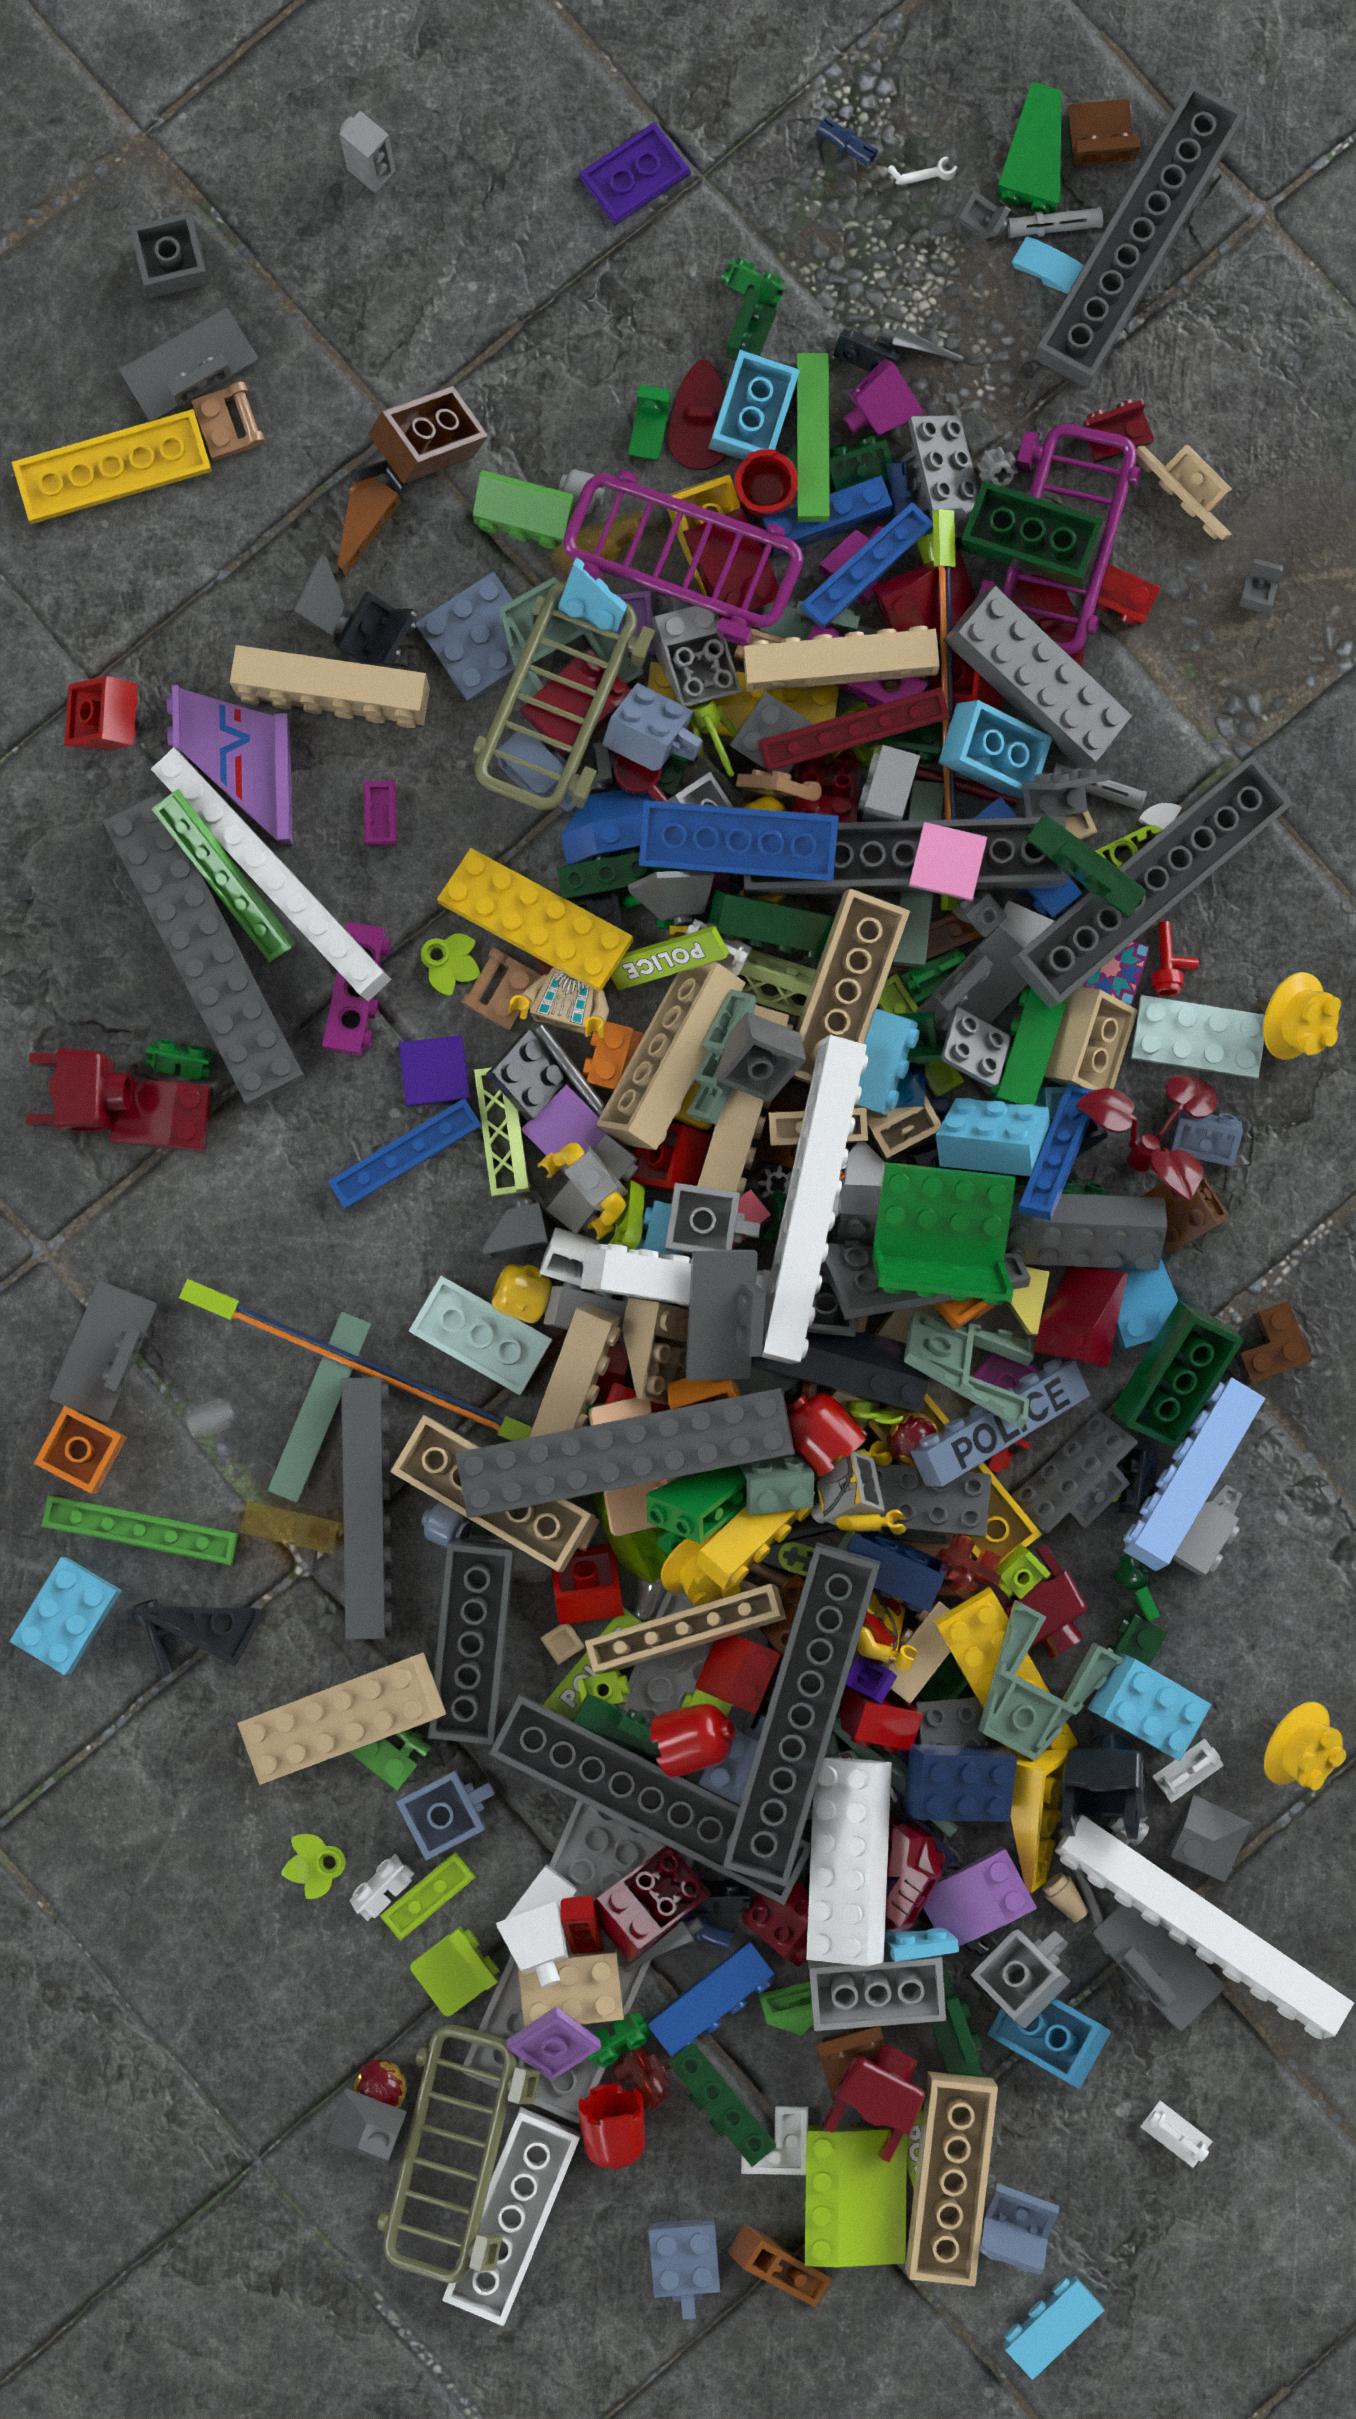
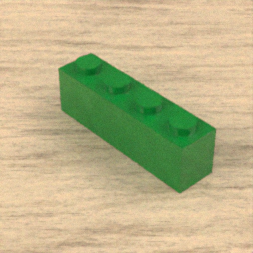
M1031 987L1022 990L1017 1006L1023 1007L1020 1018H1013L1008 1035L1014 1036L1011 1047L1007 1049L1003 1064L1005 1067L1002 1076H1000L999 1083L991 1088L990 1093L996 1095L994 1101L1019 1105H1035L1068 997L1049 1010Z

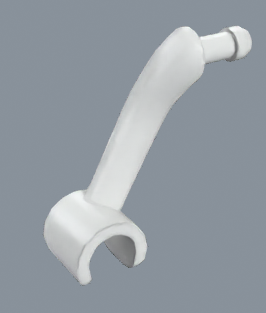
M943 157L940 159L937 167L903 175H900L892 165L887 170L897 180L896 184L905 185L938 176L942 180H951L955 176L957 166H954L950 171L943 170L942 167L948 162V157Z

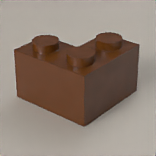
M1289 1300L1253 1314L1264 1345L1235 1355L1246 1386L1313 1361Z

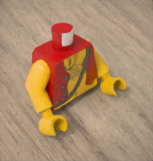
M872 1591L856 1649L860 1655L876 1664L881 1661L889 1663L891 1660L894 1661L895 1666L899 1670H909L915 1661L918 1651L913 1646L904 1645L898 1652L906 1609L901 1605L904 1601L895 1596H892L890 1599L885 1598Z

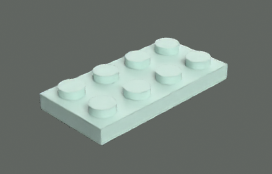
M1141 995L1131 1059L1258 1079L1264 1044L1263 1024L1265 1015Z
M440 1276L409 1329L410 1333L520 1396L553 1341L520 1320L500 1313L492 1304L443 1276Z

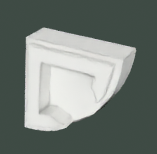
M1172 803L1156 804L1144 811L1138 821L1146 826L1156 825L1164 829L1176 819L1182 807Z

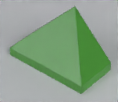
M810 1981L759 1994L768 2025L803 2035L814 2024Z

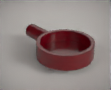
M620 754L617 755L614 762V777L617 784L623 790L631 794L648 793L653 801L665 802L668 800L667 796L657 785L661 777L662 767L659 770L652 771Z

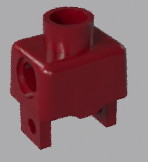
M59 1048L57 1053H30V1063L38 1067H56V1071L50 1078L49 1095L54 1101L55 1110L54 1114L27 1113V1124L34 1127H56L66 1133L107 1131L112 1125V1111L130 1110L133 1098L130 1073L114 1072V1061L107 1055L99 1051Z
M1042 1544L1035 1551L1046 1569L1051 1573V1577L1044 1582H1038L1021 1600L1019 1598L1015 1600L1046 1616L1030 1647L1041 1642L1049 1657L1053 1658L1084 1638L1073 1621L1087 1611V1604L1069 1570H1062L1047 1545ZM990 1577L983 1581V1584L986 1588L990 1587L1009 1619L1015 1600L1009 1603L1002 1590L996 1585L997 1582L994 1577Z
M883 2043L875 2061L860 2054L853 2056L832 2091L835 2099L822 2123L823 2128L833 2133L847 2104H850L861 2113L863 2120L877 2127L881 2125L891 2127L878 2152V2156L881 2159L890 2162L903 2134L910 2135L925 2099L924 2090L910 2080L919 2061L886 2043Z

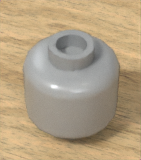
M576 469L571 470L568 475L563 474L558 491L574 495V509L584 485L594 474ZM599 487L595 491L586 515L591 514L595 506L601 507L605 489Z

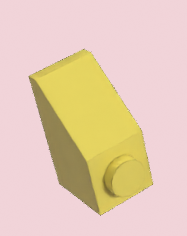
M1026 1267L1031 1277L1029 1287L1014 1289L1012 1302H1005L1027 1335L1035 1337L1038 1335L1050 1272Z

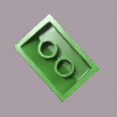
M481 470L473 510L474 524H477L479 529L489 533H496V530L508 533L509 537L519 541H526L527 538L539 541L538 544L548 549H557V546L564 548V534L574 511L573 494Z

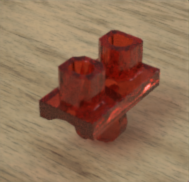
M956 1535L949 1547L940 1548L937 1558L959 1570L958 1572L950 1568L946 1574L947 1577L954 1580L952 1590L958 1594L964 1592L966 1588L975 1592L979 1583L972 1580V1577L985 1585H988L990 1582L998 1585L1002 1576L997 1574L996 1571L1001 1556L987 1549H982L977 1561L970 1559L969 1556L975 1542L963 1535Z
M642 2046L638 2049L630 2050L623 2057V2060L614 2067V2072L621 2082L634 2077L639 2086L637 2089L643 2095L644 2108L650 2107L653 2110L669 2097L665 2086L670 2084L665 2072L671 2069L668 2064L669 2061L660 2064L656 2055L652 2054L648 2057Z

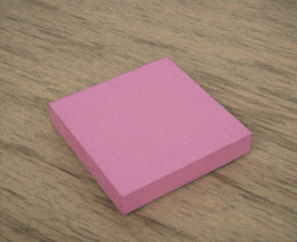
M924 822L909 886L972 901L987 837Z

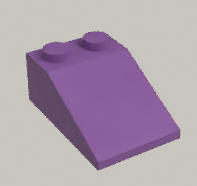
M1003 1847L940 1879L923 1906L933 1927L944 1928L958 1939V1947L1037 1909L1007 1850Z

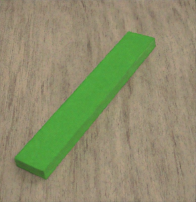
M797 353V369L800 370L797 378L798 522H829L828 353Z
M178 789L152 808V811L269 962L295 944L289 933Z
M48 1495L41 1527L226 1565H232L239 1536L238 1533Z

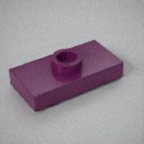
M363 781L365 846L397 845L396 781Z

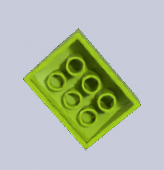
M822 2125L808 2126L806 2145L805 2266L853 2267L906 2263L907 2134H903L890 2162H887L878 2156V2152L890 2130L889 2127L836 2126L832 2133L824 2129Z

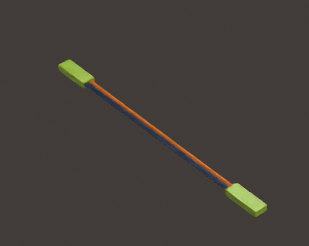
M937 509L932 510L934 567L939 569L942 690L950 716L949 719L942 721L944 745L953 716L952 648L943 640L952 630L950 571L951 567H955L954 511ZM943 765L945 820H956L955 771ZM941 894V910H954L959 905L957 903L959 898Z
M186 1280L179 1296L182 1300L226 1319H239L369 1376L383 1377V1382L495 1429L498 1432V1436L510 1441L526 1439L531 1434L533 1427L508 1416H505V1418L497 1417L246 1309L239 1304L240 1301L192 1280Z

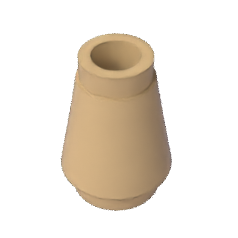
M1061 1872L1051 1877L1044 1884L1042 1889L1046 1893L1045 1898L1074 1923L1087 1915L1089 1910L1085 1906L1071 1877H1066Z

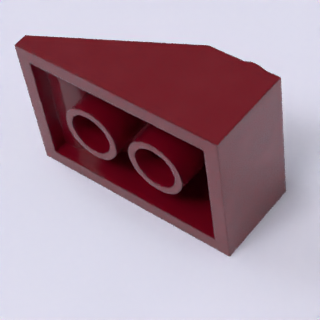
M741 508L723 514L749 524ZM707 522L682 531L692 558L695 555ZM715 525L711 529L696 567L706 595L709 597L713 595L737 534ZM742 536L717 600L739 608L742 607L764 552L757 540ZM768 559L747 611L755 610L774 602L780 588ZM718 614L719 619H721L722 617L724 619L730 620L729 617Z
M959 550L955 551V567H951L950 571L951 627L956 625L976 599ZM934 560L872 587L886 629L905 632L909 631L911 627L927 626L928 629H936L937 637L941 635L939 569L934 567Z
M591 649L585 652L587 655L600 659ZM577 658L558 675L597 691L605 668ZM618 676L615 678L592 735L609 724L611 716L631 692V689ZM551 680L532 698L585 719L594 696ZM529 703L524 704L520 708L519 712L542 735L572 747L574 746L582 724ZM555 747L563 756L569 753L565 750Z
M132 1079L133 1098L129 1111H113L109 1142L205 1153L214 1090L208 1085Z
M1070 1266L1040 1320L1033 1352L1053 1359L1060 1358L1064 1361H1076V1363L1107 1368L1128 1273L1094 1267Z

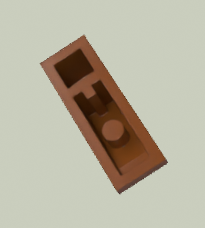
M375 477L357 483L354 482L349 491L351 495L348 501L337 564L340 574L344 577L347 576L401 503L399 494Z
M746 2224L742 2226L727 2251L744 2270L814 2307H817L833 2281V2278L817 2267L805 2266L803 2258Z

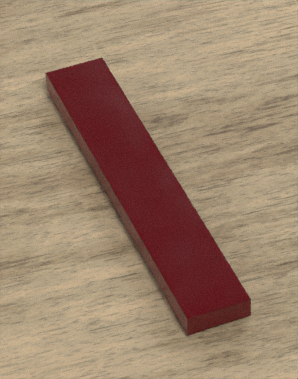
M938 687L760 739L757 742L765 771L769 772L949 719L950 716L942 687Z

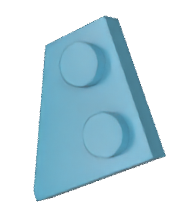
M576 558L557 610L566 613L570 617L596 625L602 630H608L617 634L627 604L619 596L610 592L608 586L600 578L594 580L583 569L585 564Z
M933 1928L927 1931L885 1932L884 1951L895 1962L959 1952L958 1939L944 1928Z

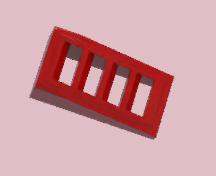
M593 1897L563 1898L560 1902L561 1923L571 1953L579 1954L604 1950Z

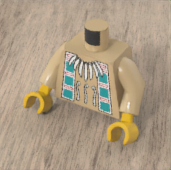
M552 968L549 974L542 975L521 995L513 996L510 1000L508 1012L511 1014L513 1010H521V1019H526L528 1009L531 1008L530 1014L534 1021L584 1034L585 1037L592 1036L593 1031H597L600 1039L604 1037V1026L609 1015L604 991L598 992L556 968Z

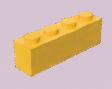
M745 1506L700 1549L695 1565L723 1590L732 1582L738 1584L749 1572L747 1567L753 1561L760 1563L771 1549L769 1546L775 1540L780 1543L790 1533L792 1529L790 1525L796 1519L800 1522L803 1521L812 1511L813 1507L750 1515Z

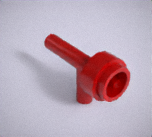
M1161 921L1158 923L1161 970L1152 973V988L1158 996H1175L1181 993V988L1184 986L1183 972L1176 969L1197 970L1199 960L1194 957L1173 956L1171 923L1169 921Z

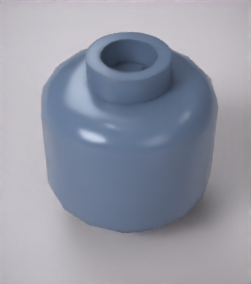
M442 1502L437 1503L433 1508H427L421 1520V1524L424 1526L425 1537L429 1541L447 1548V1543L451 1538L467 1539L472 1528L469 1518Z

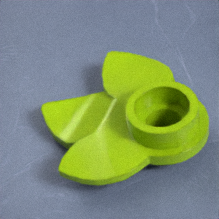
M457 933L445 940L431 939L421 949L422 962L429 968V982L443 995H452L456 981L469 982L477 979L480 975L477 963L469 955L476 941L468 935ZM434 950L443 952V957L440 960H433L431 958V953Z
M848 1400L847 1408H844L856 1422H869V1419H875L882 1424H897L903 1420V1416H895L900 1413L899 1409H873V1401Z
M296 1835L291 1838V1843L298 1855H295L287 1862L281 1874L292 1882L305 1884L306 1899L322 1897L330 1890L333 1878L338 1877L344 1871L346 1866L345 1855L335 1846H326L322 1839L316 1835ZM332 1856L335 1859L336 1864L334 1868H327L324 1865L325 1857Z

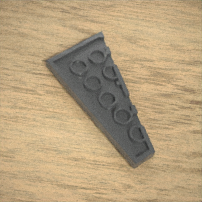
M845 1240L844 1244L827 1243L829 1246L826 1260L821 1264L845 1319L953 1300L950 1298V1295L937 1294L936 1297L929 1298L916 1294L917 1291L903 1290L901 1294L885 1292L883 1287H878L872 1261L873 1247L858 1246L857 1241ZM1005 1253L1004 1264L1013 1288L1029 1287L1031 1277L1020 1254Z

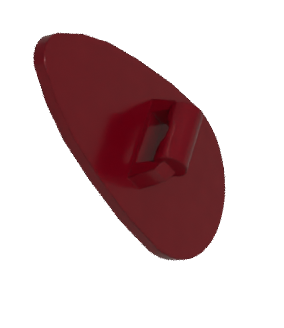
M705 359L698 360L685 376L676 397L668 433V446L672 456L682 466L692 470L710 469L718 465L726 456V454L708 449L725 392L717 371Z
M1036 574L1030 575V576H1034V577H1039V578L1051 580V579H1048V578H1045V577H1042V576H1039V575H1036ZM1023 580L1017 582L1012 600L1014 604L1077 618L1066 590ZM1025 613L1055 642L1068 643L1075 635L1077 624ZM1084 647L1076 653L1069 655L1081 667H1083Z

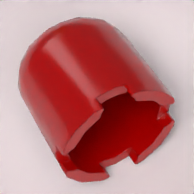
M760 449L748 454L746 459L740 463L735 473V489L742 507L749 514L760 519L788 510L793 504L798 489V474L793 462L788 460L785 455L773 449Z
M815 1394L808 1399L805 1395H802L789 1406L792 1411L788 1416L793 1445L818 1477L825 1475L834 1468L831 1462L840 1454L847 1458L866 1439V1432L828 1394Z
M698 1704L663 1712L652 1720L651 1741L652 1743L658 1742L662 1755L656 1759L662 1771L669 1778L685 1776L719 1765L731 1753L735 1728L732 1721L727 1719L717 1706Z
M619 2083L603 2084L591 2088L590 2096L584 2100L582 2098L578 2100L585 2154L593 2164L601 2168L618 2170L630 2166L639 2159L645 2148L643 2095L636 2088L633 2089V2092L622 2090V2085Z

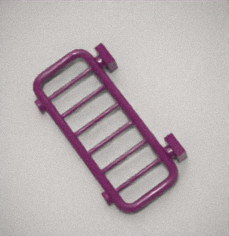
M1061 424L1054 427L1048 433L1043 446L1039 445L1037 433L1025 431L1017 464L1020 472L1029 474L1032 473L1033 465L1038 464L1030 496L1041 499L1043 491L1111 505L1104 528L1105 532L1100 542L1096 559H1094L1092 564L1094 567L1088 588H1083L1082 590L1060 582L1021 574L1020 569L1009 566L1002 592L1012 601L1019 579L1084 594L1085 599L1079 618L1015 604L1025 613L1077 624L1075 635L1070 642H1055L1068 655H1071L1083 647L1088 634L1095 635L1097 631L1099 616L1093 615L1128 488L1129 485L1137 486L1141 467L1135 466L1137 451L1134 444L1127 437L1073 424ZM1062 437H1072L1118 447L1124 452L1121 470L1054 455L1056 444ZM1051 462H1059L1119 476L1113 499L1046 485ZM983 579L979 594L996 586V582Z
M620 470L618 477L602 473L594 475L586 482L565 531L563 546L569 558L574 561L576 558L580 559L585 564L583 569L594 580L600 578L605 583L603 575L600 574V571L729 617L730 620L721 617L716 629L718 637L743 647L748 646L753 638L751 628L747 627L748 625L765 628L779 621L784 613L803 563L802 550L796 542L783 537L785 534L784 528L768 523L764 530L636 484L638 478L636 475L625 470ZM602 486L618 490L594 554L578 549L575 543L576 537L595 491ZM624 493L648 501L625 561L623 565L599 556ZM657 504L678 513L654 573L651 576L631 569L629 565L653 505ZM687 515L707 522V525L681 587L658 577L682 517ZM715 525L737 534L713 595L709 597L689 590L688 587L711 529ZM742 536L765 543L766 547L743 605L739 608L717 599ZM773 546L788 552L791 559L771 611L765 615H758L747 611Z

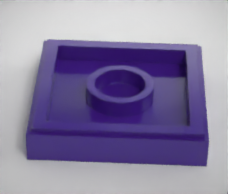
M463 1035L399 1042L407 1107L460 1101L464 1098L466 1100L470 1099Z

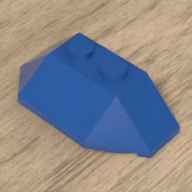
M623 789L589 795L584 808H578L561 834L567 865L594 861L593 858L600 855L611 854L612 857L625 855L626 851L640 849L644 800L653 801L648 793L631 794Z

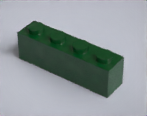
M715 890L707 928L715 926L724 940L735 941V937L738 936L746 938L745 943L749 945L764 947L765 942L776 944L775 949L782 952L793 953L794 948L805 950V956L821 959L836 915Z

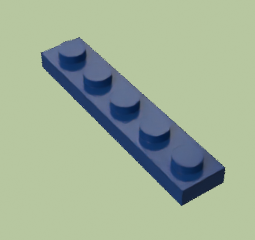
M911 502L803 601L800 608L823 630L933 529V521Z
M1067 1085L1019 1204L1020 1214L1046 1220L1052 1219L1091 1120L1086 1113L1075 1107L1083 1096L1094 1090Z
M464 1098L330 1179L328 1183L346 1210L482 1127Z

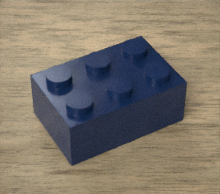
M855 1531L846 1550L881 1561L873 1589L875 1593L889 1599L895 1596L903 1600V1604L907 1608L916 1612H921L922 1609L930 1611L945 1578L948 1562L879 1531Z
M911 1744L903 1809L917 1820L1010 1822L1017 1757L1003 1747Z

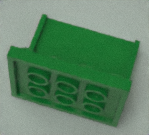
M884 1162L872 1250V1261L878 1287H883L885 1292L901 1294L903 1290L917 1291L916 1294L929 1298L936 1297L937 1294L950 1295L951 1299L957 1301H969L970 1297L981 1298L983 1302L992 1305H1002L1003 1301L1012 1302L1014 1288L1005 1267L1004 1258L1015 1177Z

